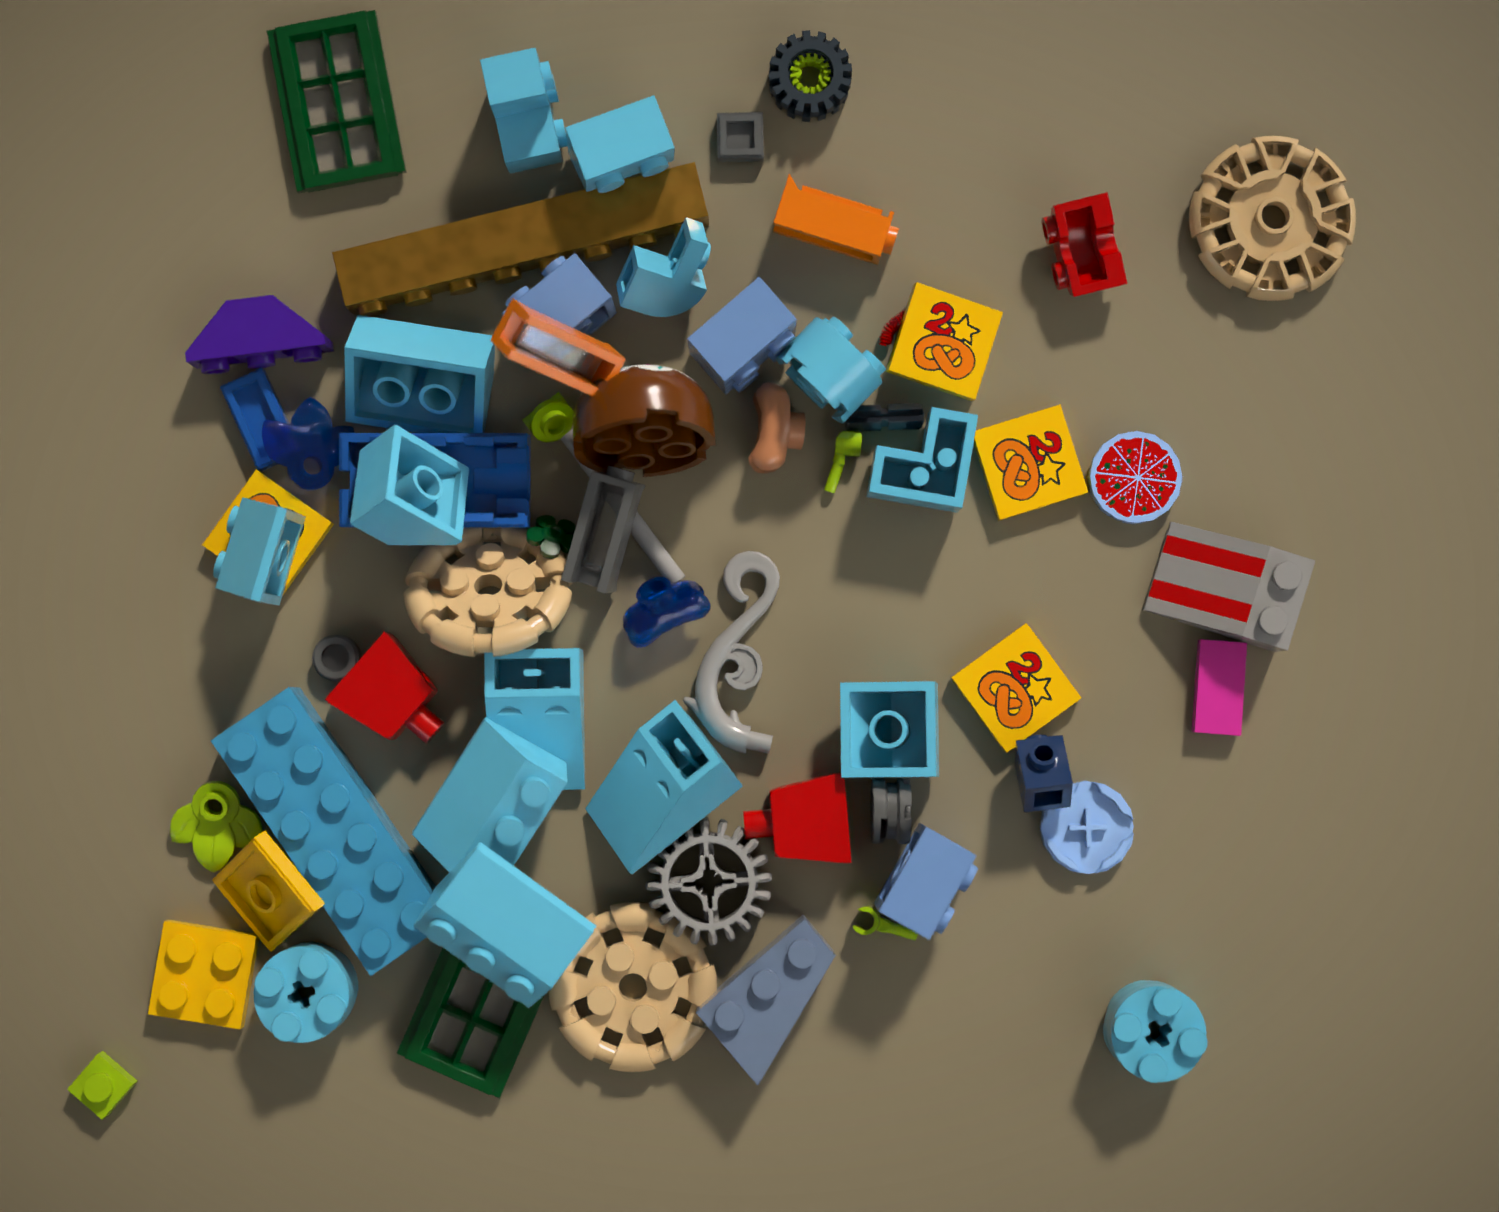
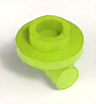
M558 392L550 399L540 403L522 421L538 440L554 442L561 439L571 430L574 412Z

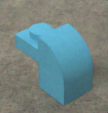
M685 217L668 256L633 245L616 282L620 307L649 316L670 317L689 310L702 299L707 291L702 269L708 261L711 245L707 240L702 222Z

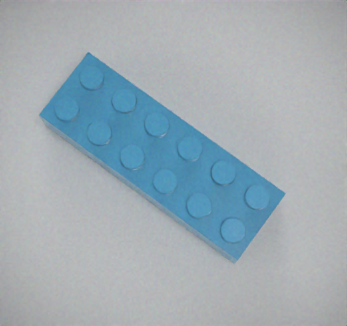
M300 687L286 688L211 740L301 875L324 901V909L370 976L427 938L424 933L413 925L434 891L435 884Z

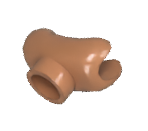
M767 382L760 386L753 396V402L758 414V434L756 444L748 459L753 470L758 473H771L779 469L786 460L787 449L801 450L805 436V413L790 412V396L785 388L776 383Z

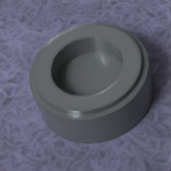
M343 635L324 637L317 643L312 654L315 670L321 677L330 681H341L361 659V651L358 645L352 639Z

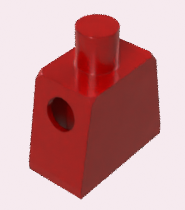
M387 632L382 633L325 698L332 706L389 740H396L408 728L427 744L445 724L426 707L437 694L438 689L393 634Z
M834 772L769 789L771 809L743 811L745 839L773 837L775 857L852 863L845 778H841V772Z

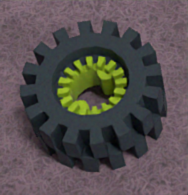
M810 30L802 31V37L796 38L795 34L787 37L785 45L780 43L776 48V54L774 57H771L769 90L771 97L776 99V106L780 110L783 108L787 110V116L795 119L796 115L801 116L802 122H810L811 117H817L818 121L826 119V114L830 112L834 115L839 111L840 104L845 103L851 86L852 63L849 64V54L846 49L841 50L839 48L840 42L834 37L829 41L826 39V33L818 31V36H810ZM807 66L817 68L821 72L818 76L819 85H816L815 88H808L799 83L802 79V68Z

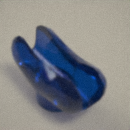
M665 577L651 578L638 588L636 593L638 602L629 607L624 613L622 619L623 628L634 647H646L671 629L702 619L711 610V604L704 595L703 588L697 582L683 580L671 584L670 580Z

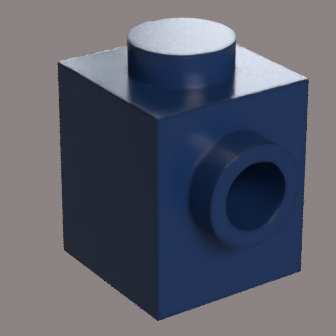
M1038 734L1030 736L1025 740H1016L1014 765L1024 813L1071 807L1073 781L1063 735L1047 736Z

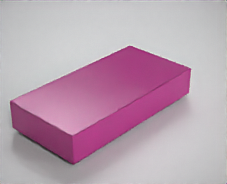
M1198 640L1192 732L1241 736L1247 643Z

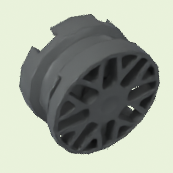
M872 778L870 793L872 844L883 843L885 839H896L898 844H910L912 793L909 778H897L895 783H886L885 779Z

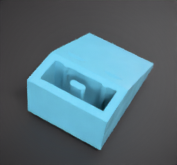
M523 649L512 654L493 657V653H484L486 718L565 761L568 783L563 790L585 789L583 649Z
M674 700L637 730L585 809L628 872L632 875L742 788L743 785L698 725L679 703Z

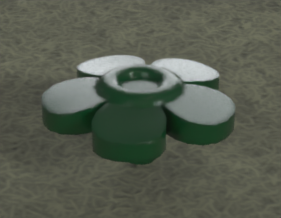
M543 515L536 519V527H531L527 530L526 541L532 546L541 545L540 554L545 558L553 559L559 556L560 549L564 553H569L576 525L567 519H562L556 524L554 517Z

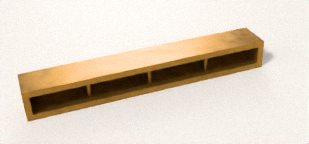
M695 162L668 168L649 177L640 175L624 179L625 183L622 186L605 193H599L597 189L586 192L584 189L332 252L345 307L352 314L359 313L362 316L375 317L388 311L387 306L405 302L407 307L419 306L431 302L433 294L450 291V295H463L477 290V283L493 279L496 284L515 282L522 278L521 272L540 268L542 273L551 262L560 256H564L567 260L576 253L579 258L585 257L586 262H594L612 256L611 250L629 246L630 250L633 245L647 249L657 244L656 239L674 235L676 239L685 217L702 222L704 227L709 226V216Z

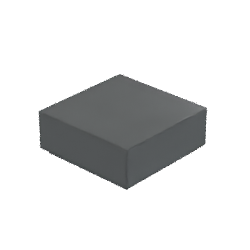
M763 112L717 113L718 162L764 161Z

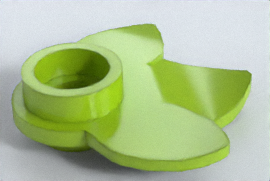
M209 781L201 785L193 795L192 802L178 808L170 823L171 841L176 843L192 842L193 852L197 861L210 872H217L223 868L234 853L235 847L243 849L254 837L263 832L262 823L257 813L241 805L236 790L222 781ZM210 799L218 800L222 804L223 810L219 812L212 811L208 807L207 801Z

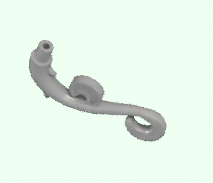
M746 551L735 555L728 561L723 572L724 585L733 599L739 603H744L748 601L749 596L744 594L741 589V578L748 572H757L765 579L763 595L714 640L705 653L697 672L695 698L685 696L683 703L695 713L711 737L723 746L745 754L747 749L769 754L773 735L751 731V726L743 725L740 722L735 710H731L730 716H728L720 705L717 691L720 670L728 660L735 661L738 665L736 672L726 673L724 676L732 688L746 691L756 686L762 677L763 665L760 655L752 647L739 644L738 642L774 601L779 588L780 575L776 565L769 557L760 552Z

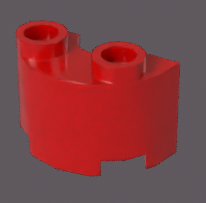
M1108 192L1053 205L1051 215L1042 217L1041 223L1047 245L1054 244L1057 262L1051 264L1057 290L1067 288L1071 296L1077 297L1128 284L1122 255L1115 241V223Z

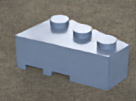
M804 915L799 917L729 977L709 999L696 1009L697 1015L757 1086L835 957L834 950Z

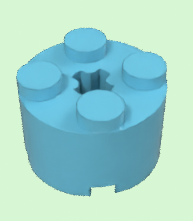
M833 316L830 320L827 318L822 320L815 317L776 357L778 364L790 363V368L785 372L789 378L821 409L827 403L834 409H837L831 417L840 423H844L882 384L880 375L886 368L870 351L865 350L861 353L849 342L853 334L836 317Z
M314 941L295 944L273 956L257 974L254 982V1004L263 1025L280 1041L294 1043L316 1041L335 1030L351 1013L359 989L357 974L351 961L339 950ZM302 986H313L315 994L309 999L308 997H301L298 989Z
M1151 980L1135 981L1121 988L1108 1004L1103 1024L1105 1043L1110 1053L1122 1066L1143 1080L1150 1083H1158L1178 1079L1195 1067L1207 1048L1206 1025L1201 1011L1187 995L1171 985ZM1153 1021L1161 1026L1159 1028L1160 1036L1154 1040L1148 1036L1151 1033L1148 1025Z

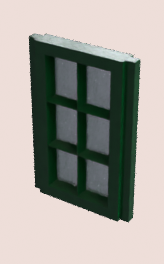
M364 10L267 30L298 194L407 173L376 11L366 12Z
M442 948L396 1054L500 1099L544 996L528 1008L521 1002L509 997L503 989L483 975L472 971L466 963L445 948Z

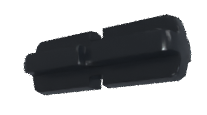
M920 403L888 404L887 408H881V404L860 405L845 421V428L847 431L856 432L881 431L882 427H887L888 430L920 429L924 424V409Z

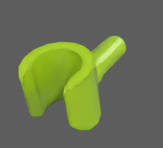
M842 431L836 436L833 464L824 487L825 491L835 494L845 465V456L860 457L862 434L860 432Z
M864 906L857 909L862 912H869L874 918V925L870 929L852 925L857 933L868 935L879 931L914 941L917 939L918 933L904 925L882 918L877 909L872 906Z

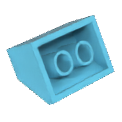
M357 315L344 347L345 422L390 428L396 424L406 431L415 433H485L494 377L495 345L490 341L493 335Z
M485 717L413 829L412 835L449 873L480 842L514 866L568 783L566 762Z
M481 842L435 887L413 925L434 944L448 950L466 963L472 971L483 975L503 989L509 997L521 1002L528 1008L552 989L596 928V925Z

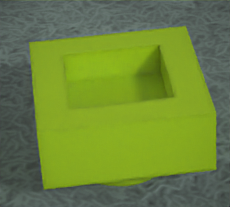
M101 1051L92 1059L67 1090L103 1120L109 1116L138 1081L109 1055Z

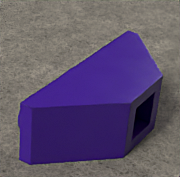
M273 295L225 301L186 350L185 358L187 363L196 369H201L202 374H221L229 372V365L247 363L248 368H268L276 365L275 359L293 357L294 362L297 363L315 362L322 359L321 353L334 352V347L330 339Z

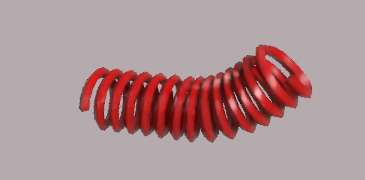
M906 308L899 312V314H896L894 318H891L889 323H886L887 327L883 326L885 330H881L883 333H880L882 336H879L881 338L879 339V345L885 347L886 345H891L892 337L895 331L900 328Z

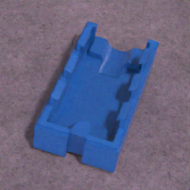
M339 433V471L350 472V490L339 489V527L356 528L350 524L359 453L362 448L382 433ZM411 433L469 467L463 528H531V435L528 433Z

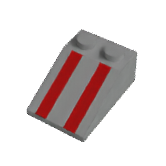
M1170 522L1143 610L1273 652L1288 651L1315 560L1271 546Z

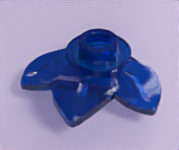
M312 397L307 398L299 405L291 418L290 425L279 421L265 420L261 431L263 445L269 458L273 462L287 467L291 481L297 487L308 491L318 490L326 486L334 475L335 467L339 466V433H355L352 426L332 427L331 417L327 409ZM304 460H316L320 467L317 474L307 473L303 466Z

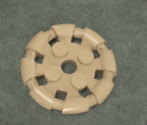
M1261 136L1252 138L1250 144L1241 147L1234 144L1215 157L1201 174L1203 183L1199 191H1194L1189 211V228L1191 239L1197 238L1202 252L1198 257L1217 281L1228 289L1233 285L1246 291V297L1252 299L1282 301L1293 299L1294 293L1305 289L1308 292H1312L1327 282L1338 271L1344 262L1342 254L1346 246L1352 245L1356 226V209L1354 198L1348 197L1344 187V183L1347 182L1346 178L1326 154L1317 148H1314L1312 151L1298 145V139L1284 136ZM1257 161L1263 171L1251 176L1247 164ZM1290 162L1304 168L1300 180L1285 173ZM1224 187L1234 192L1227 203L1216 198L1220 188ZM1326 191L1331 205L1321 208L1316 193ZM1276 206L1283 211L1285 224L1282 228L1272 229L1263 222L1262 211L1264 207ZM1226 226L1231 241L1219 245L1214 231ZM1317 231L1325 233L1329 238L1325 248L1313 243ZM1296 258L1299 272L1288 275L1284 263ZM1245 259L1253 264L1261 263L1256 275L1241 269Z
M463 528L462 542L459 544L426 545L413 560L405 578V582L409 586L404 591V604L407 614L419 633L429 634L430 641L434 645L452 653L475 657L476 653H493V657L521 651L537 643L538 636L543 632H552L561 622L569 608L572 592L568 587L572 583L561 580L567 561L566 556L560 549V554L556 558L549 559L543 557L540 554L541 545L532 546L526 541V533L529 528ZM483 542H501V547L494 543L483 545ZM531 553L536 557V560L528 565L525 559ZM455 554L458 560L449 565L445 560ZM488 586L501 589L494 595H480L478 593L479 590ZM536 589H545V591L536 592ZM429 590H441V593H430ZM477 627H493L492 634H477Z
M617 903L610 905L611 910L597 916L592 912L585 917L595 924L596 928L552 989L549 990V1001L551 1010L557 1011L562 1026L559 1027L561 1033L582 1056L590 1061L594 1057L610 1064L609 1069L644 1072L656 1069L655 1064L669 1058L673 1062L679 1059L702 1037L707 1028L704 1026L702 1019L697 1015L696 1009L717 991V974L715 964H709L703 949L707 945L700 936L697 944L690 942L693 928L686 926L683 934L680 937H676L673 935V931L680 921L675 917L667 924L662 925L659 922V918L663 913L652 909L649 903ZM618 927L624 941L614 943L608 947L603 933ZM648 927L665 934L660 946L643 940ZM580 956L594 961L587 976L574 971ZM686 956L692 971L678 976L673 960ZM635 973L644 978L647 990L642 997L629 999L622 994L620 981L627 974ZM587 996V1004L592 1013L579 1017L574 1001ZM678 997L692 1003L687 1017L673 1012ZM606 1027L623 1034L618 1047L601 1040ZM659 1027L664 1040L648 1047L644 1034L651 1033Z

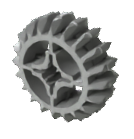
M705 817L700 820V833L694 834L691 827L684 833L686 838L683 840L678 838L671 843L673 846L671 851L665 848L657 855L665 859L663 865L656 862L648 863L647 870L651 873L660 874V880L647 881L645 887L649 891H661L662 896L652 899L649 905L652 909L666 905L668 908L659 918V922L662 925L667 924L673 917L680 921L674 928L673 935L680 937L685 927L688 926L693 928L690 937L691 943L697 944L699 942L701 931H709V944L717 945V930L724 929L726 938L731 942L736 939V934L732 927L733 924L738 922L740 927L746 932L752 929L750 921L745 917L747 912H750L755 917L761 918L763 916L764 910L753 902L755 898L770 900L771 892L758 888V883L771 881L772 873L766 871L757 873L756 867L768 862V857L766 854H760L754 858L751 857L750 852L759 845V841L756 838L750 839L744 846L738 842L745 831L742 826H738L732 837L724 834L727 828V820L720 819L717 832H709V819ZM713 843L721 844L734 851L743 861L747 871L736 872L720 868L715 860ZM699 844L700 863L698 868L693 873L670 877L673 863L677 857L689 847ZM705 857L709 858L710 869L715 870L714 876L720 874L722 880L734 879L715 885L714 893H712V905L709 904L708 893L703 892L704 886L699 889L696 883H684L695 882V879L702 878L706 868ZM737 886H748L747 893L741 904L728 915L719 918L718 898L721 893L731 888H737ZM672 891L693 892L698 895L702 900L705 919L695 917L682 909L675 900Z

